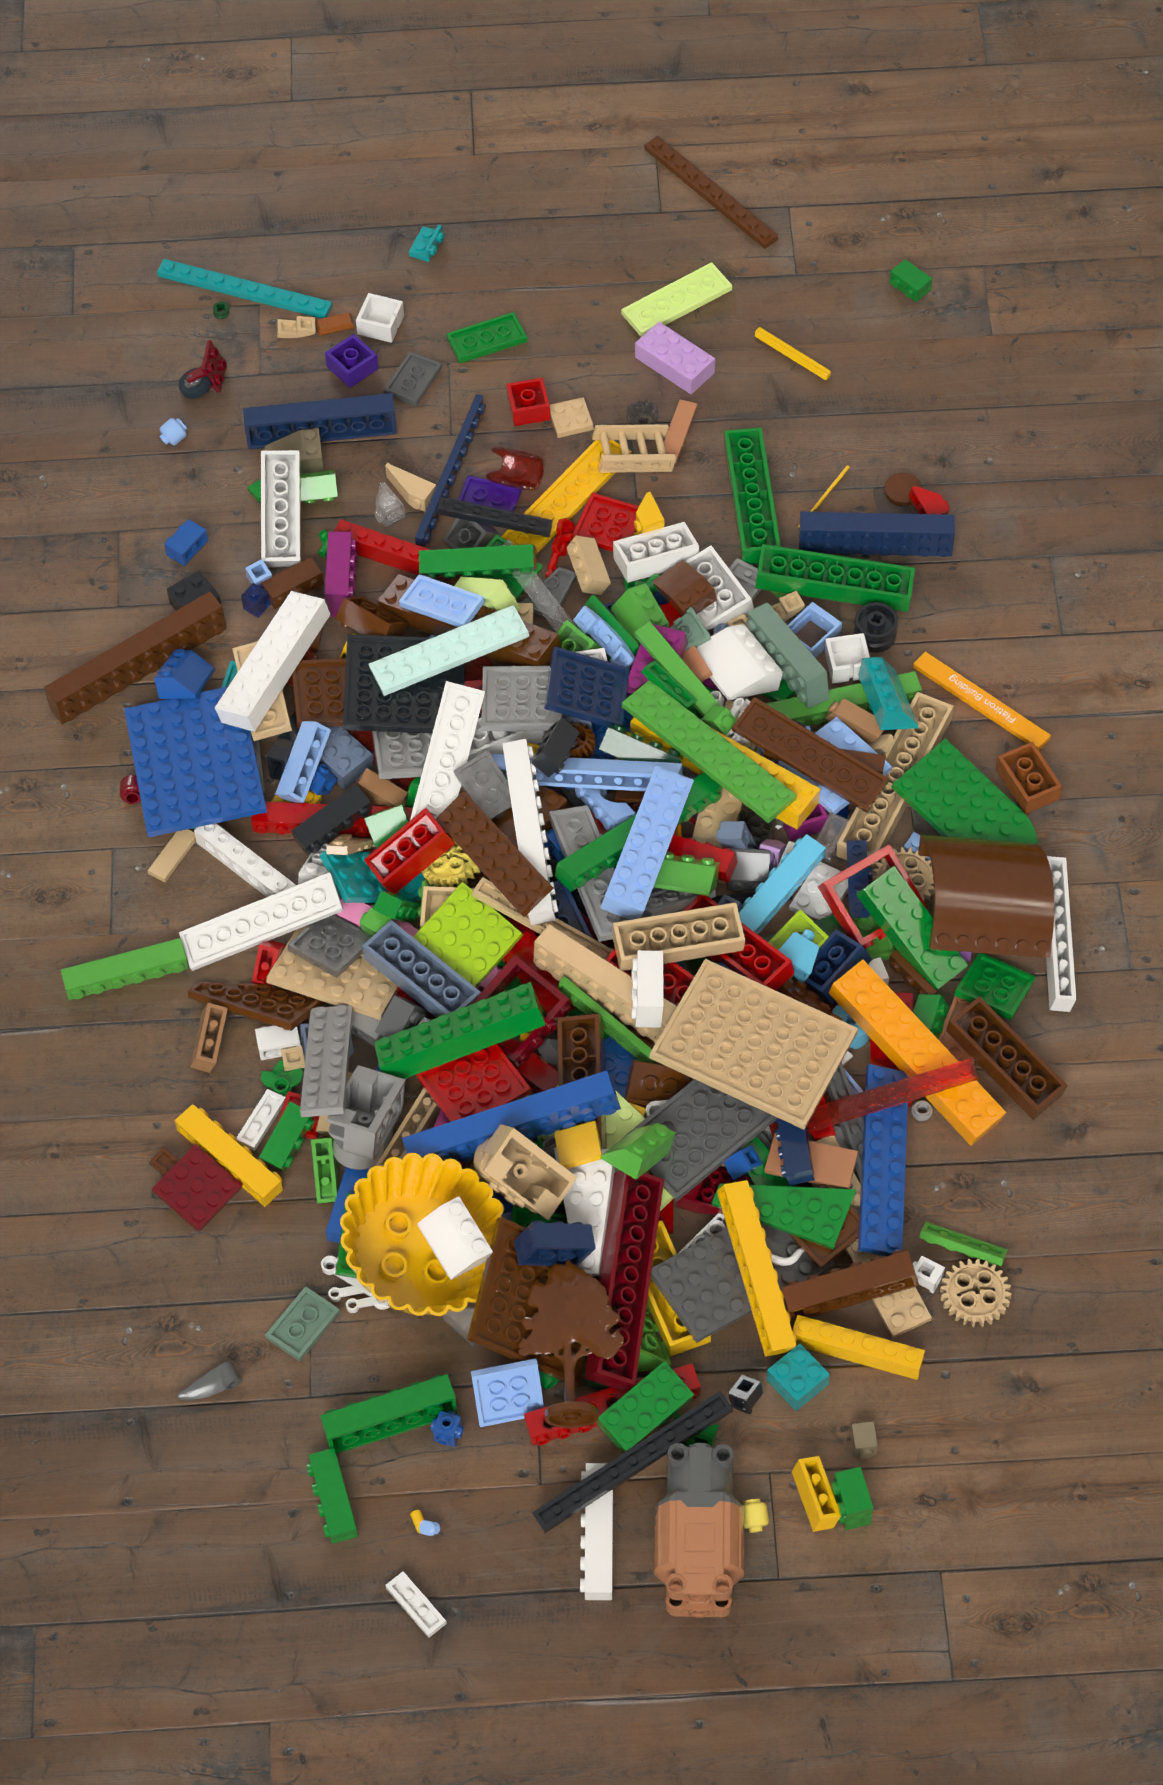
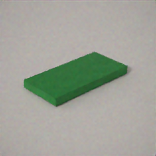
M515 312L446 333V338L459 364L528 342V338Z

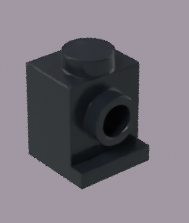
M741 1375L728 1392L732 1408L749 1415L752 1413L753 1406L763 1394L761 1382L753 1377L750 1378Z

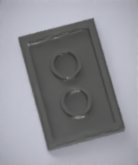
M409 351L384 388V394L393 393V398L417 407L441 371L442 363Z

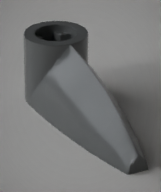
M227 1361L199 1378L177 1394L180 1400H196L210 1397L224 1390L229 1391L236 1388L242 1382V1378L232 1362Z

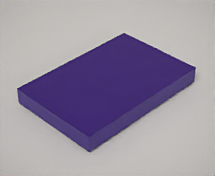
M468 475L458 500L514 512L521 496L522 488Z

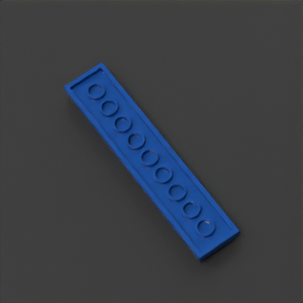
M868 1064L865 1083L858 1251L887 1257L891 1256V1253L894 1251L902 1250L909 1077L904 1071Z

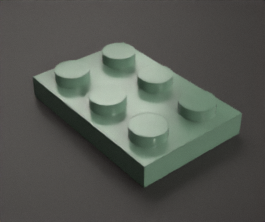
M305 1286L265 1334V1337L300 1362L340 1314V1309Z

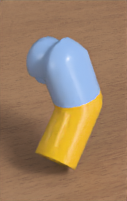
M421 1510L411 1512L410 1516L419 1534L433 1536L440 1532L439 1523L424 1520Z

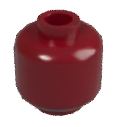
M128 775L122 778L120 782V797L125 803L137 804L141 802L136 775Z

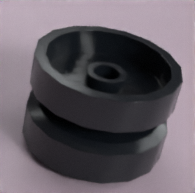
M877 602L868 603L859 609L856 613L854 634L864 633L868 652H884L893 646L897 635V614L888 605Z

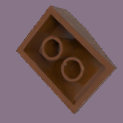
M681 560L652 581L653 585L681 617L687 613L686 611L690 607L698 614L717 600L715 589L702 574L684 560Z

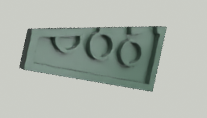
M692 607L686 611L687 613L683 617H679L673 622L674 625L670 627L671 629L686 632L688 641L686 650L693 645L697 648L711 640L710 634Z

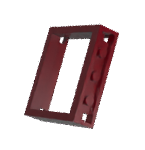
M514 955L472 1004L503 992L521 971H524L559 1000L544 1018L546 1025L534 1029L514 1053L503 1044L498 1043V1046L510 1062L519 1068L525 1060H529L530 1054L543 1044L544 1038L549 1033L555 1031L558 1026L557 1018L569 1015L568 1011L573 1007V1004L568 997Z

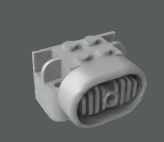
M357 1066L347 1083L344 1114L328 1115L326 1122L331 1123L329 1135L334 1138L333 1154L340 1164L357 1170L368 1169L377 1164L393 1138L394 1125L403 1108L405 1079Z

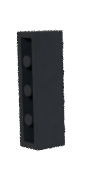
M356 784L291 830L293 838L307 856L311 853H316L327 841H333L341 831L350 829L355 821L368 816L372 810L371 801Z

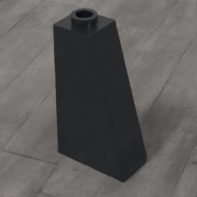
M296 711L290 717L292 731L281 733L267 754L270 778L281 780L300 729L297 728Z

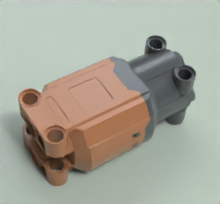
M676 1443L668 1449L667 1494L655 1507L654 1575L666 1586V1611L671 1616L696 1618L726 1617L732 1608L731 1595L733 1586L744 1577V1507L733 1496V1450L726 1444L712 1447L705 1443H695L685 1447L683 1444ZM672 1600H679L681 1605L673 1606L670 1602ZM725 1601L727 1605L719 1607L716 1605V1602Z

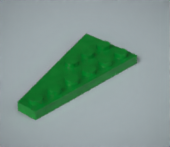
M719 1184L717 1191H718L724 1184ZM749 1185L753 1190V1201L755 1207L759 1210V1221L761 1224L832 1250L835 1248L856 1195V1189ZM716 1191L712 1206L722 1209Z

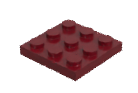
M195 1144L152 1188V1192L195 1230L200 1232L237 1194L243 1185Z

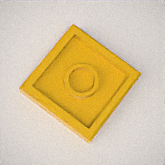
M596 1121L554 1132L559 1163L566 1169L601 1160L602 1149Z

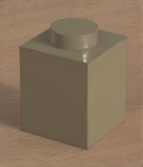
M874 1421L852 1424L851 1438L854 1457L866 1459L877 1455L878 1445Z

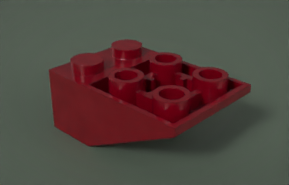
M717 1168L678 1200L676 1207L699 1214H723L722 1209L712 1206V1201L719 1184H729L748 1180L749 1183L750 1178L743 1176L733 1180L726 1170Z

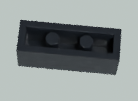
M559 718L550 726L530 763L548 778L554 773L558 774L565 766L563 762L571 755L570 750L578 742L576 738L579 731L564 718Z

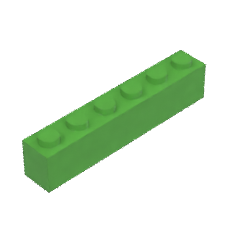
M179 938L61 969V974L68 1000L81 999L91 994H100L113 988L119 989L132 983H141L147 979L160 978L166 974L179 973L189 968L182 941Z

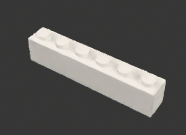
M586 1463V1471H581V1481L608 1463ZM613 1490L585 1507V1514H581V1527H585V1535H581V1549H585V1557H581L580 1568L585 1570V1578H580V1592H585V1600H612Z

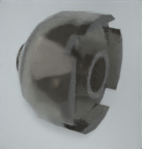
M745 808L738 814L736 821H744L757 846H760L765 839H772L774 837L777 824L775 818L768 823L750 808L747 810Z

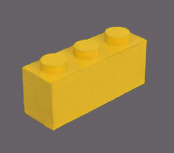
M819 1456L799 1459L792 1470V1475L813 1532L832 1529L841 1516Z

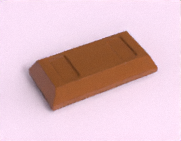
M350 313L317 319L315 321L319 336L355 328Z

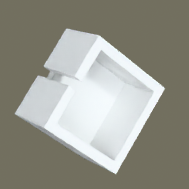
M368 293L356 319L357 334L392 343L397 333V328H399L404 317L403 301Z
M864 633L825 639L824 653L832 684L848 682L850 678H853V681L860 680L858 673L862 659L870 658Z

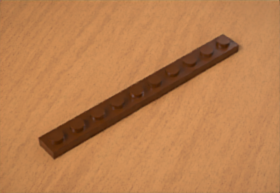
M656 136L644 145V150L764 249L778 240V234L659 136Z

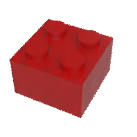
M543 377L506 383L507 400L514 426L550 420V405Z

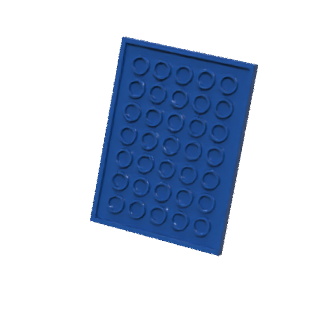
M228 687L200 692L196 698L166 699L124 708L148 838L267 812L250 730L222 723L215 710V706Z

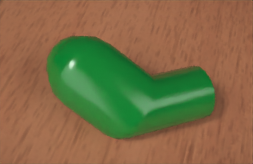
M321 530L318 536L322 546L317 553L325 558L327 555L328 531Z

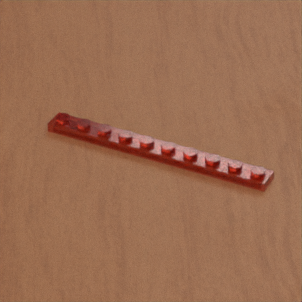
M972 1058L817 1106L806 1126L807 1133L979 1080ZM775 1122L769 1126L773 1138L775 1129L778 1128V1123Z

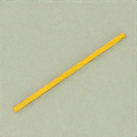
M848 465L843 469V471L839 474V476L835 479V481L831 484V486L827 489V491L823 494V496L819 499L815 506L810 510V512H815V510L819 507V505L823 502V500L827 497V495L831 492V490L835 487V485L839 482V480L850 468Z

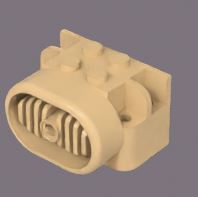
M502 1124L499 1125L492 1137L487 1138L484 1143L477 1147L474 1154L475 1171L481 1180L489 1184L488 1187L504 1196V1199L512 1205L517 1204L521 1208L526 1207L530 1211L540 1214L546 1220L550 1219L577 1179V1176L515 1128Z

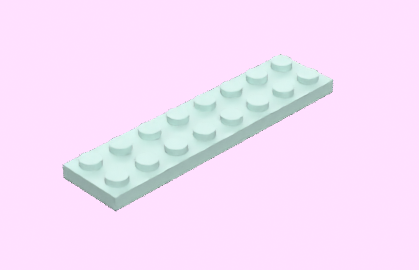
M514 605L369 663V668L382 694L385 696L529 637V632Z

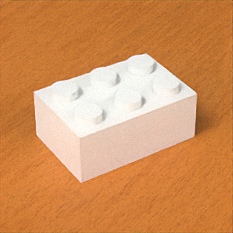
M638 950L637 959L633 958L631 982H633L631 1000H633L631 1019H635V1027L661 1028L663 1014V951Z

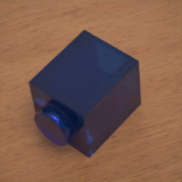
M254 583L241 595L243 609L257 618L270 606L268 591Z

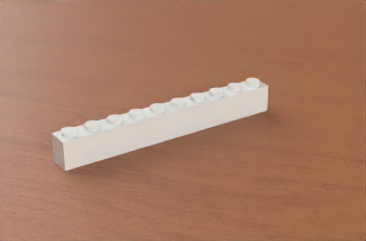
M526 739L502 743L518 849L554 888L528 913L531 925L555 921V912H558L557 901L552 898V895L556 893L554 883L550 882L549 877H553L551 865H547V860H550L548 847H544V843L547 842L546 831H542L541 828L542 825H545L543 813L539 814L542 803L540 796L536 795V792L539 791L538 780H534L533 776L537 774L536 767L530 763L531 758L534 757L533 748L528 746Z

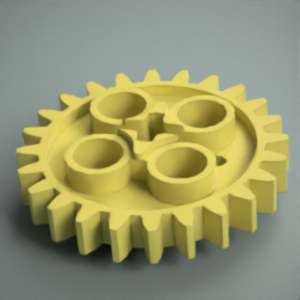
M457 843L422 871L425 880H428L430 885L434 884L435 887L440 885L441 887H446L447 885L453 887L454 884L459 886L462 881L467 884L468 878L474 879L473 874L480 873L479 867Z

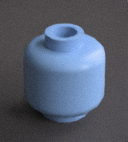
M170 418L159 429L161 432L159 437L166 445L170 443L175 446L187 436V427L179 418L176 420Z

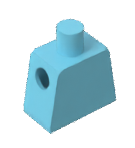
M804 930L802 935L794 932L778 950L792 960L793 976L802 982H805L811 974L819 950V946L812 942L815 934L810 930Z

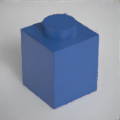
M750 1146L729 1157L724 1165L732 1179L736 1180L761 1166L762 1162L753 1146Z

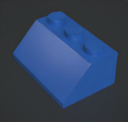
M177 649L173 651L154 677L159 699L196 698L214 673V667L192 650Z

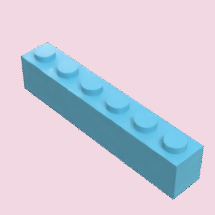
M806 834L803 839L799 838L795 842L791 853H786L783 856L779 867H774L769 873L767 881L765 883L761 882L755 890V895L752 898L748 897L744 902L743 909L739 912L740 920L756 934H759L825 857L826 847Z

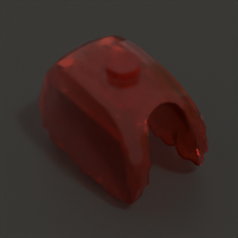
M491 448V452L502 457L503 463L499 471L486 473L487 480L522 490H537L539 488L545 468L542 457L511 448Z

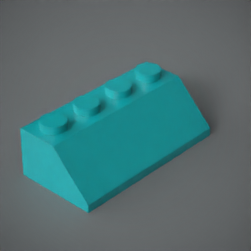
M882 657L863 658L858 676L879 729L918 728V723L896 670Z

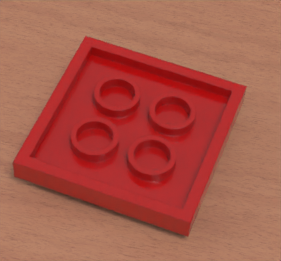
M592 493L573 534L574 536L595 538L598 548L613 552V541L634 536L636 532L634 521H636V511L639 506Z

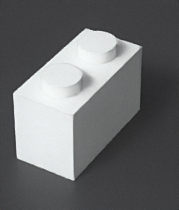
M269 1025L255 1029L261 1060L282 1057L281 1049L301 1046L297 1027L292 1031Z

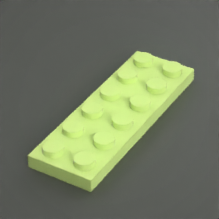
M711 262L621 309V315L642 337L658 322L667 325L730 292L732 284Z

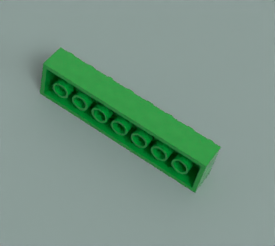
M762 427L724 431V449L741 560L748 564H759L762 544L781 547Z
M762 544L755 588L788 594L797 591L801 596L859 605L877 602L886 604L893 610L908 612L915 568Z
M529 982L488 999L480 1000L467 1007H462L454 1012L441 1015L428 1022H422L417 1026L402 1030L394 1035L383 1037L375 1041L374 1044L381 1072L406 1079L546 1024L539 999L532 983Z

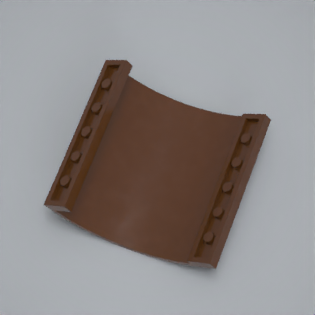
M920 834L918 855L930 857L934 879V916L929 942L930 949L1050 958L1054 928V887L1049 861L1040 845Z

